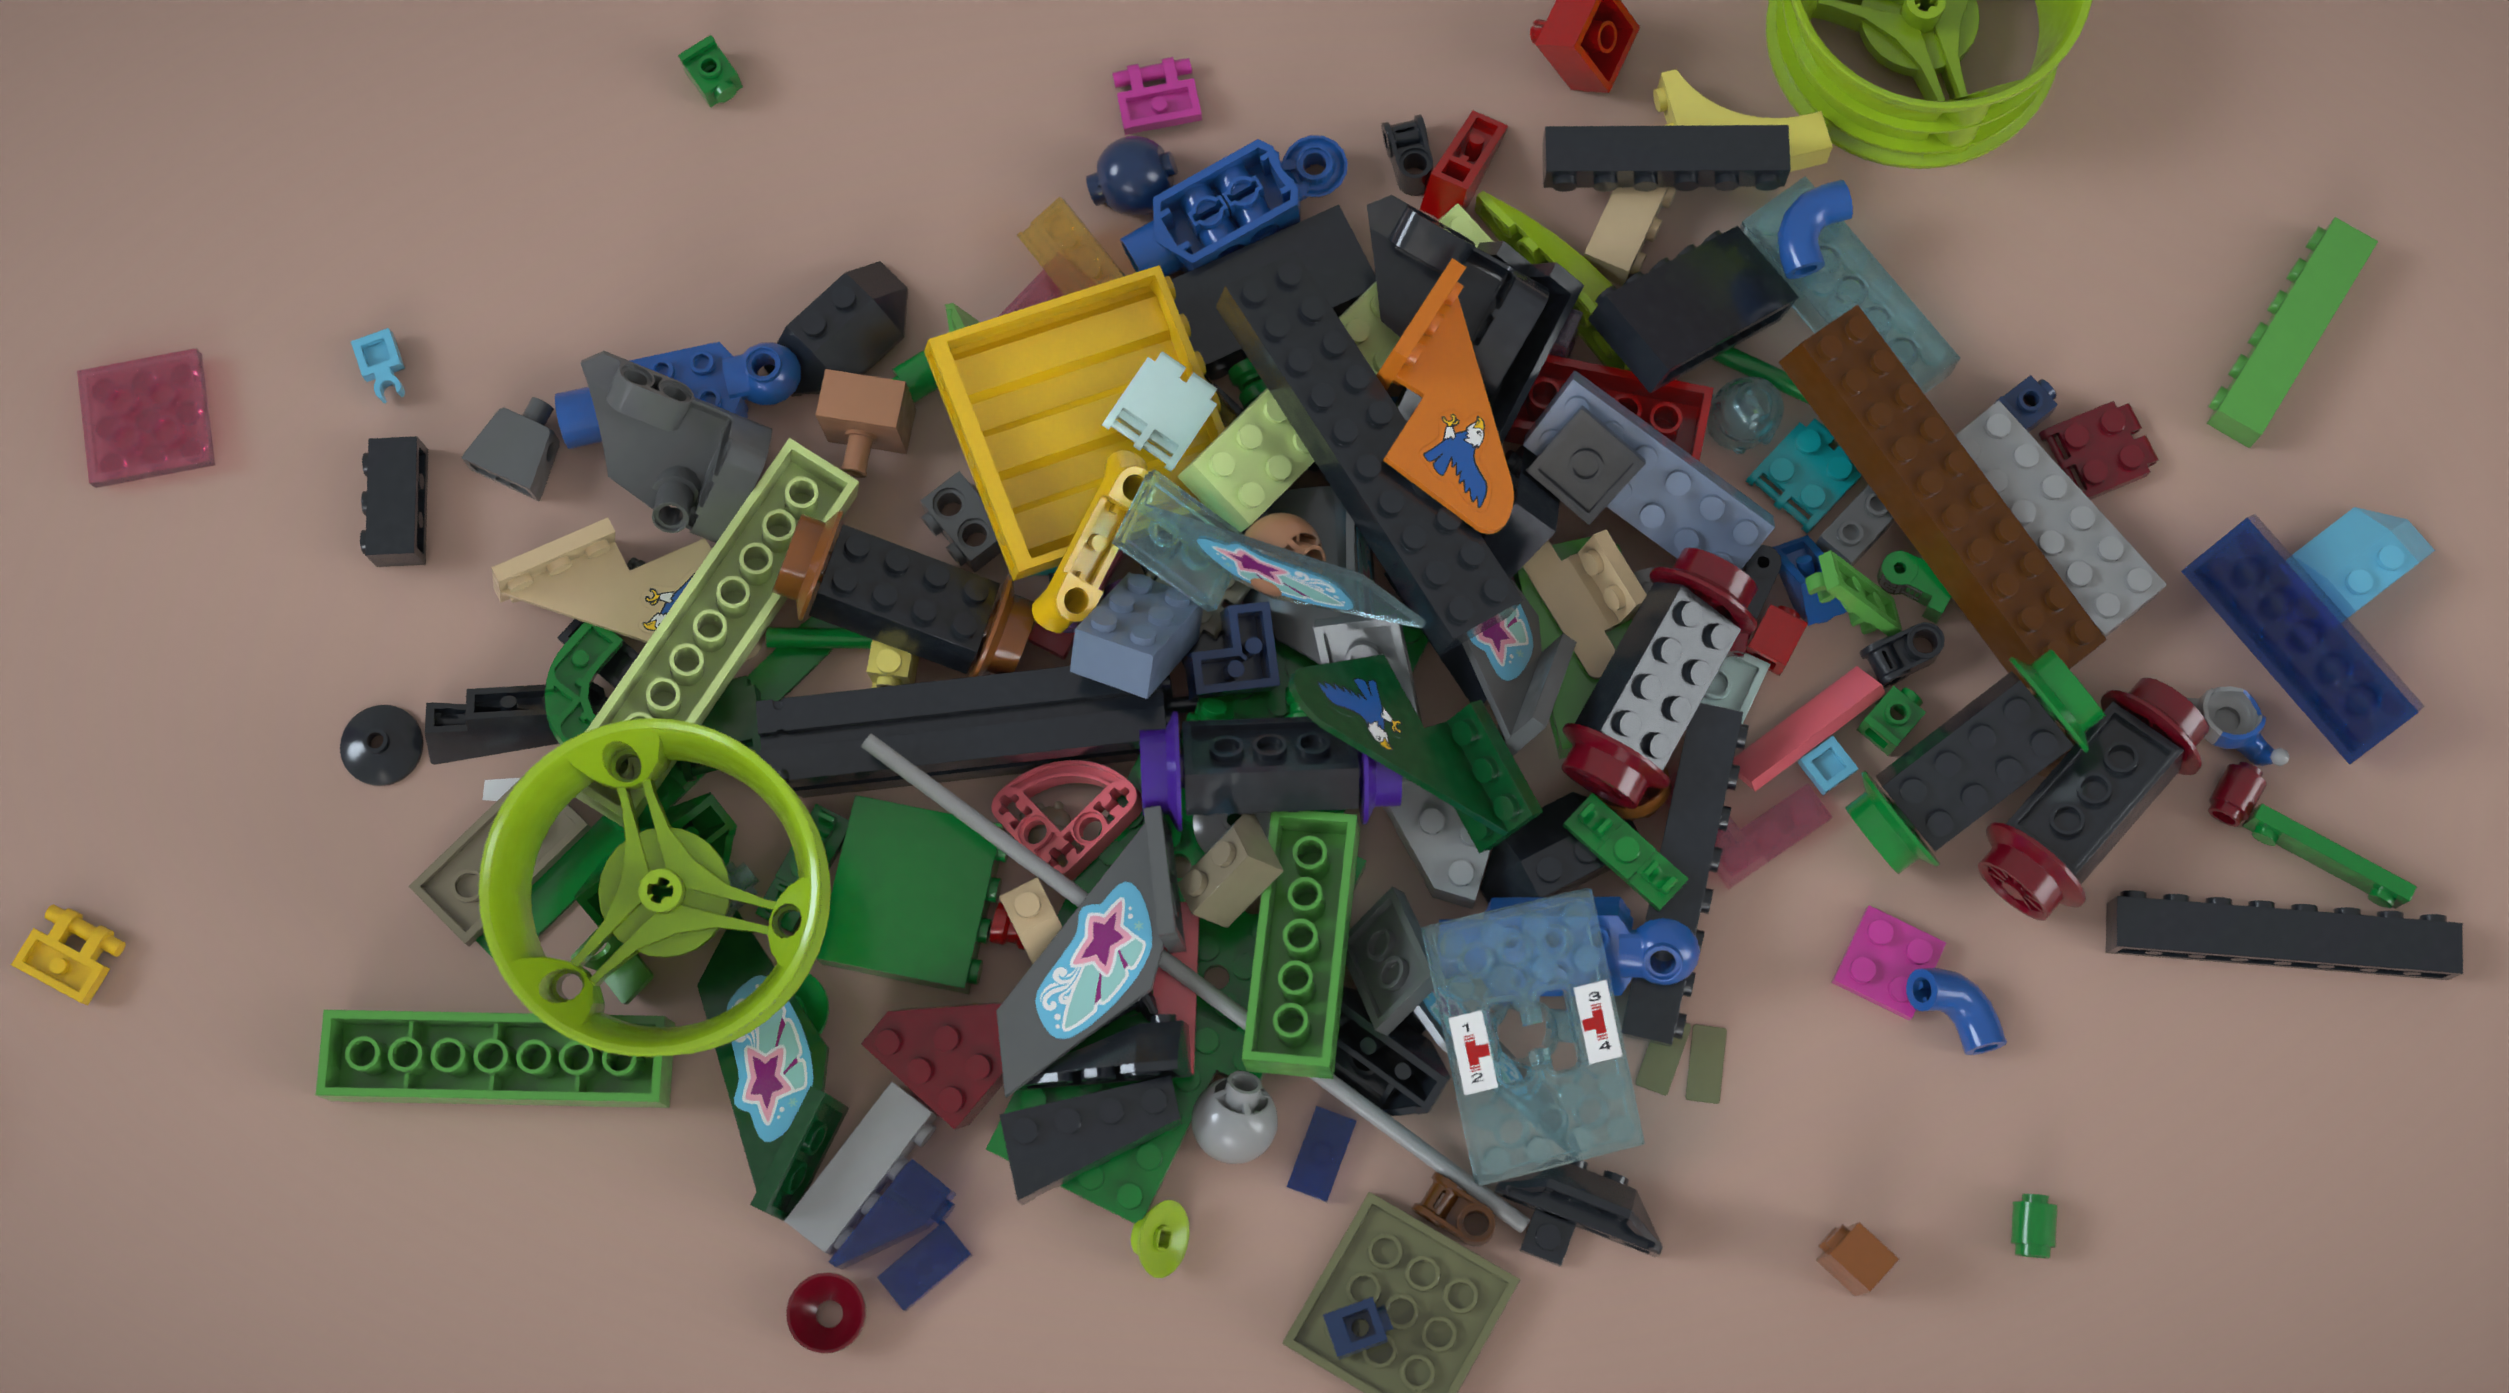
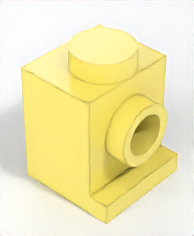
M872 640L867 666V674L872 681L871 688L915 683L919 656Z

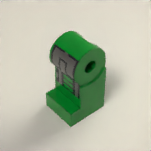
M1894 551L1883 560L1877 574L1880 587L1889 594H1903L1926 606L1922 617L1937 624L1951 599V595L1926 561L1904 551Z

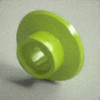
M1174 1200L1160 1202L1152 1207L1145 1217L1136 1222L1132 1228V1249L1139 1256L1142 1267L1152 1277L1164 1278L1169 1276L1178 1268L1185 1256L1190 1230L1187 1214L1181 1204Z

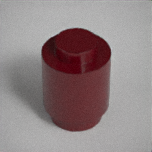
M2239 762L2238 765L2229 764L2209 798L2211 804L2208 809L2209 814L2221 823L2232 827H2238L2242 820H2248L2267 786L2266 781L2262 778V771L2247 762Z

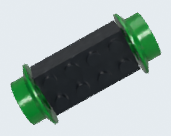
M2049 649L2031 664H2027L2014 657L2008 659L2035 693L2034 695L2011 671L1876 775L1879 783L1892 800L1865 770L1861 773L1865 792L1848 804L1845 809L1867 839L1897 874H1900L1918 859L1936 867L1940 865L1938 859L1915 829L1920 832L1933 850L1937 851L2072 748L2074 745L2057 726L2056 721L2060 723L2085 753L2089 751L2085 732L2106 715L2052 649Z

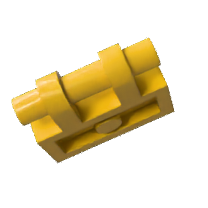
M52 904L44 915L46 920L54 923L49 934L47 935L33 928L11 965L88 1006L110 970L107 966L97 962L100 954L106 951L118 957L124 951L126 943L114 937V932L103 925L96 927L83 920L81 913L71 908L64 910ZM74 934L86 941L80 952L65 944L69 936Z

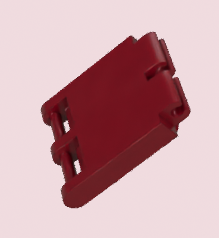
M2111 401L2048 427L2038 434L2042 442L2047 441L2060 468L2079 487L2071 469H2075L2085 489L2082 492L2090 500L2147 477L2151 472L2148 467L2159 461L2146 435L2133 439L2132 435L2140 432L2142 427L2129 403L2117 408L2115 402ZM2058 436L2069 458H2064L2054 437Z

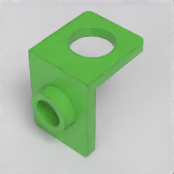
M596 930L572 954L571 959H573L578 953H580V951L583 949V947L586 945V943L589 941L592 935L596 932ZM614 935L607 942L605 948L594 955L584 966L598 971L623 943ZM637 954L608 976L605 982L619 1001L627 1005L653 979L654 974Z

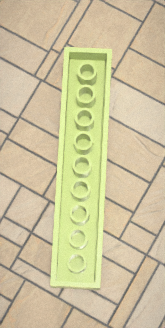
M1458 203L1438 220L1476 244L1475 247H1478L1479 243L1494 242ZM1375 282L1339 319L1377 375L1400 337L1380 319L1377 283ZM1267 388L1177 477L1233 536H1237L1251 526L1315 461Z
M789 438L585 732L607 724L649 718L672 719L702 725L767 627H769L788 599L772 593L801 514L826 523L836 512L841 510L843 511L842 519L858 495L859 481ZM629 757L623 761L620 772L624 779H633L641 772L639 758ZM676 760L671 761L669 768L655 782L656 791L677 762ZM595 781L576 796L580 801L624 827L621 801L617 790L604 787ZM644 787L639 790H630L637 818L648 804Z

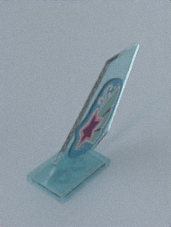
M1157 470L1146 473L1112 542L1116 547L1207 612L1217 610L1232 578L1256 591L1258 590L1251 585L1250 580L1259 578L1274 584L1280 589L1282 595L1280 597L1266 595L1272 599L1423 628L1426 622L1364 574L1244 536L1243 533Z

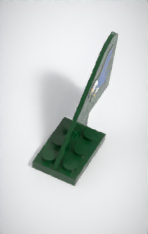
M1384 654L1302 667L1290 676L1289 689L1293 698L1314 723L1453 806L1479 854L1491 850L1543 812L1482 700L1469 703L1446 722L1424 728Z

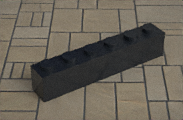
M1789 125L1545 126L1542 142L1543 188H1553L1559 192H1569L1576 188H1594L1600 192H1608L1621 187H1634L1635 190L1643 192L1652 191L1658 187H1674L1679 191H1692L1698 187H1715L1720 191H1731L1738 187H1756V189L1761 191H1771L1779 187H1785L1791 170Z

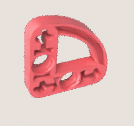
M1065 760L1038 766L1016 777L996 794L991 808L994 817L1003 824V827L1019 843L1072 881L1142 812V794L1128 779L1109 767L1089 761ZM1086 783L1104 787L1105 789L1062 831L1030 799L1044 790L1064 784ZM1121 795L1129 801L1124 808L1116 801ZM1011 802H1014L1016 807L1026 816L1021 821L1011 814L1007 808ZM1104 810L1114 818L1111 822L1102 814ZM1094 821L1101 822L1102 830L1100 835L1094 840H1084L1083 833L1086 826ZM1037 825H1045L1047 832L1044 839L1039 843L1030 844L1028 836L1032 828ZM1074 840L1084 848L1081 852L1071 844ZM1061 854L1066 856L1068 861L1065 867L1060 866L1057 861Z

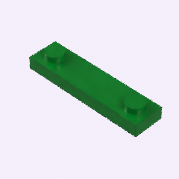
M2264 804L2254 808L2248 820H2245L2242 825L2244 828L2252 831V836L2259 842L2269 846L2278 845L2367 893V898L2378 906L2396 909L2409 902L2417 888L2414 884Z

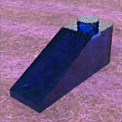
M911 1159L830 1259L829 1263L843 1270L929 1229L934 1222L941 1225L955 1208L952 1199L956 1196V1193L918 1162Z

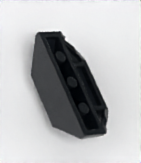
M881 261L845 272L785 327L777 343L789 348L797 356L801 366V380L791 397L802 396L803 394H820L825 369L864 375L905 337L908 288ZM765 365L763 368L768 374H771L775 366Z
M1571 792L1543 806L1541 814L1492 849L1480 888L1488 905L1492 898L1558 897L1611 870L1563 827L1564 822L1588 797ZM1623 819L1639 833L1633 821Z
M1343 986L1334 1075L1390 1116L1429 1113L1451 1079L1432 1041L1404 1021L1388 1036L1376 1031L1358 990Z
M1564 1154L1562 1160L1554 1157L1498 1182L1495 1187L1494 1193L1499 1197L1575 1224L1578 1228L1656 1258L1662 1251V1243L1637 1189L1627 1186L1629 1179L1607 1170L1604 1171L1603 1176L1586 1170L1588 1163L1566 1154Z

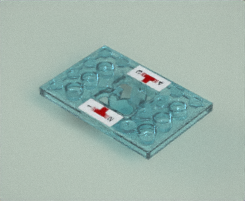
M1584 888L1421 927L1475 1184L1482 1186L1645 1144L1592 889ZM1561 989L1564 993L1567 1009H1551L1545 1003L1539 1001L1540 996L1545 992ZM1492 1006H1493L1492 1010L1495 1011V1013L1490 1012V1008H1491ZM1510 1008L1520 1012L1523 1027L1541 1023L1544 1017L1546 1021V1035L1542 1045L1546 1048H1533L1528 1052L1529 1056L1518 1059H1511L1502 1051L1498 1042L1497 1028ZM1558 1041L1574 1043L1577 1055L1576 1064L1571 1068L1555 1071L1551 1055L1554 1053ZM1500 1059L1527 1069V1076L1519 1081L1505 1083L1500 1068Z

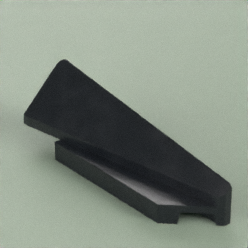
M592 682L589 688L588 699L596 716L608 698L605 695L604 688ZM546 684L467 689L466 704L426 703L425 738L430 762L436 765L559 744L550 728L546 715Z

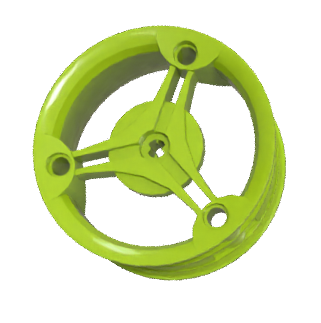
M1769 0L1766 15L1767 49L1772 70L1789 103L1799 116L1822 111L1832 144L1862 159L1882 165L1912 169L1941 168L1961 164L1991 152L2010 140L2025 127L2047 97L2055 79L2059 63L2069 53L2078 39L2088 18L2092 0H2035L2039 19V39L2035 59L2028 75L2022 80L1997 85L1968 94L1966 91L1960 61L1971 49L1979 29L1980 14L1977 0ZM1811 19H1823L1859 32L1867 51L1877 62L1891 71L1912 76L1925 100L1893 93L1857 75L1828 49L1812 26ZM1939 73L1942 75L1950 100H1945L1936 76Z
M649 718L607 724L584 732L546 754L520 779L502 804L491 826L480 866L479 904L484 934L491 955L501 975L515 995L538 1018L564 1036L592 1048L628 1056H672L706 1051L733 1042L768 1021L785 1006L811 971L824 940L830 913L831 884L826 851L818 828L799 796L766 761L737 740L701 725L672 719ZM629 757L639 758L641 762V772L633 779H624L620 772L623 761ZM672 760L703 764L735 777L756 792L775 812L790 838L799 880L786 888L777 901L763 899L732 887L725 863L713 846L698 835L671 827L657 795L655 782L669 768ZM596 781L604 787L618 791L626 841L619 845L609 857L600 876L598 896L604 921L580 953L571 961L546 957L538 939L532 915L531 890L535 862L541 844L560 812L583 789ZM644 787L655 828L641 832L630 790H639ZM664 880H669L670 883L667 884V887L673 889L672 896L664 897L661 903H657L655 900L659 896L652 894L654 885L662 886ZM730 901H738L773 910L769 926L728 917ZM797 911L802 916L801 925L794 935H786L781 929V919L786 913ZM719 929L756 932L768 935L771 953L778 963L761 985L747 998L714 1018L685 1026L652 1027L629 1023L604 1013L605 1002L600 985L608 976L639 952L647 956L664 958L682 956L702 947L714 937ZM615 935L623 945L592 976L583 966ZM575 974L581 979L583 988L575 998L568 999L562 992V983L566 977Z

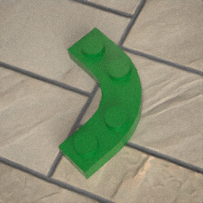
M586 622L579 627L557 653L546 680V715L550 728L560 745L584 733L596 717L588 699L589 688L596 675L623 646V639L614 632Z

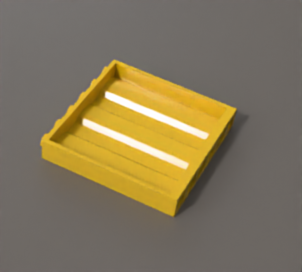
M1160 265L939 335L927 341L924 350L925 356L1013 581L1059 566L1104 479L1105 464L1107 458L1112 453L1130 451L1139 455L1145 460L1148 466L1147 472L1151 474L1154 481V493L1143 516L1135 517L1122 544L1173 527L1177 523L1181 524L1211 513L1177 476L1227 428L1224 427L1219 415L1221 404L1216 392L1211 398L1212 401L1217 403L1216 407L1172 472L1164 468L1166 464L1145 449L1142 448L1139 451L1134 448L1135 442L1114 428L1110 427L1108 430L1102 426V423L1148 357L1156 361L1163 351L1187 367L1180 377L1181 380L1187 382L1193 372L1205 380L1206 366L1203 357L1199 351L1194 352L1189 340L1191 336L1189 322L1183 313L1179 314L1174 302L1176 299L1174 284L1169 276L1164 277Z

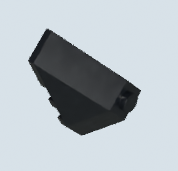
M1176 1014L1150 1016L1151 1023L1137 1024L1062 1056L1019 1089L1031 1090L1145 1081L1169 1075L1172 1078L1192 1077L1189 1025L1182 1020L1177 1021Z

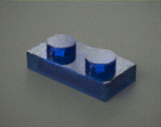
M943 1221L877 1278L902 1310L906 1312L973 1255L947 1222Z

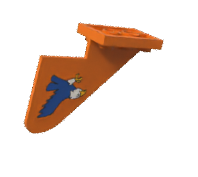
M1452 258L1376 375L1386 391L1391 383L1397 386L1402 384L1422 397L1383 461L1475 530L1484 534H1493L1500 531L1510 517L1514 502V490L1458 298L1464 287L1458 280L1466 266Z

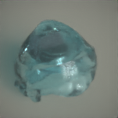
M1742 377L1726 383L1712 396L1707 422L1708 434L1718 445L1723 446L1725 449L1733 450L1736 454L1740 455L1744 454L1747 449H1753L1761 443L1764 445L1769 444L1783 419L1784 404L1781 394L1771 382L1759 377Z

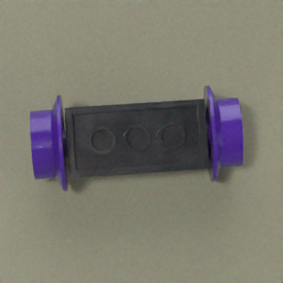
M1173 711L1166 729L1140 730L1143 816V808L1161 806L1164 814L1169 815L1178 832H1182V788H1185L1186 815L1208 816L1230 813L1254 814L1257 812L1359 809L1361 824L1367 825L1374 807L1401 806V775L1325 731L1309 717L1182 721L1183 754H1180L1178 711Z

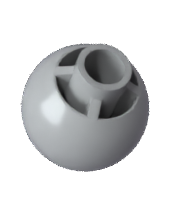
M1245 1071L1233 1072L1228 1078H1223L1210 1084L1199 1095L1192 1111V1130L1197 1143L1206 1154L1223 1163L1241 1164L1256 1159L1271 1145L1277 1131V1110L1271 1096L1262 1087V1083L1257 1076Z

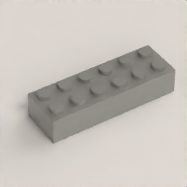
M2000 401L1993 404L1955 435L2105 638L2154 599L2167 585Z

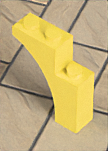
M1677 69L1662 72L1658 87L1653 90L1656 109L1659 113L1664 112L1667 124L1664 126L1789 125L1790 172L1827 163L1833 148L1822 111L1787 118H1763L1734 112L1717 105L1697 92Z

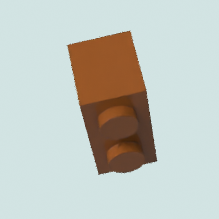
M1860 1222L1848 1227L1842 1224L1840 1227L1832 1229L1818 1245L1823 1252L1816 1259L1821 1266L1854 1296L1871 1292L1899 1260L1893 1252Z

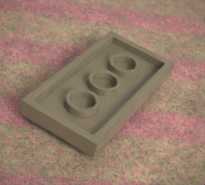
M520 779L408 886L469 947L484 933L479 904V877L485 843L502 804ZM568 804L557 816L541 844L535 862L532 885L592 828Z

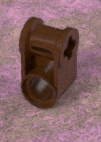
M1434 1172L1431 1177L1433 1180L1431 1187L1422 1201L1415 1203L1411 1209L1431 1224L1448 1231L1468 1245L1481 1246L1488 1243L1493 1237L1496 1227V1220L1492 1210L1467 1194L1463 1188L1450 1179ZM1445 1193L1437 1208L1434 1209V1206L1438 1202L1441 1195ZM1471 1214L1483 1215L1489 1224L1488 1230L1480 1236L1470 1235L1463 1226L1464 1220Z

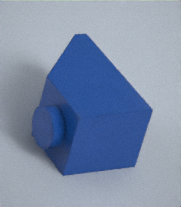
M1808 535L1772 547L1781 557L1779 575L1792 607L1808 623V626L1815 623L1828 622L1833 617L1847 612L1841 601L1837 598L1821 603L1817 593L1813 595L1808 594L1805 579L1814 573L1822 572L1818 556L1824 554Z

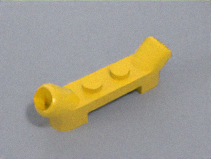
M1118 451L1112 453L1107 458L1104 479L1048 588L1032 604L1033 617L1044 629L1055 633H1062L1073 622L1083 621L1097 606L1103 594L1099 587L1135 517L1143 516L1154 493V481L1151 474L1147 472L1148 466L1145 460L1139 455L1130 451Z

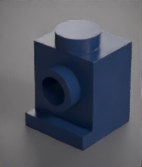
M2032 375L1995 401V403L2000 401L2028 432L2051 416L2058 406L2054 401L2056 392L2053 387L2044 379H2040L2037 382ZM2023 397L2026 399V401H2027L2032 407L2027 406V405L2024 403Z
M1373 1297L1323 1314L1339 1360L1389 1342L1385 1332L1393 1330L1385 1304L1376 1307ZM1358 1320H1364L1369 1324V1330L1364 1336H1357L1352 1331L1353 1324Z

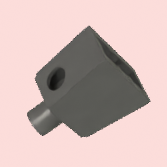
M535 397L531 398L523 415L502 407L462 456L463 461L472 471L540 501L560 446V440L556 434L545 426L554 408Z

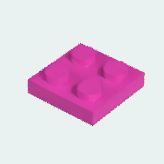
M1869 905L1863 913L1831 983L1900 1017L1910 1020L1916 1009L1907 998V980L1916 969L1935 968L1946 946V942Z

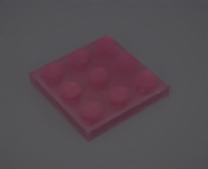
M197 348L77 371L89 484L94 488L215 465L202 353Z

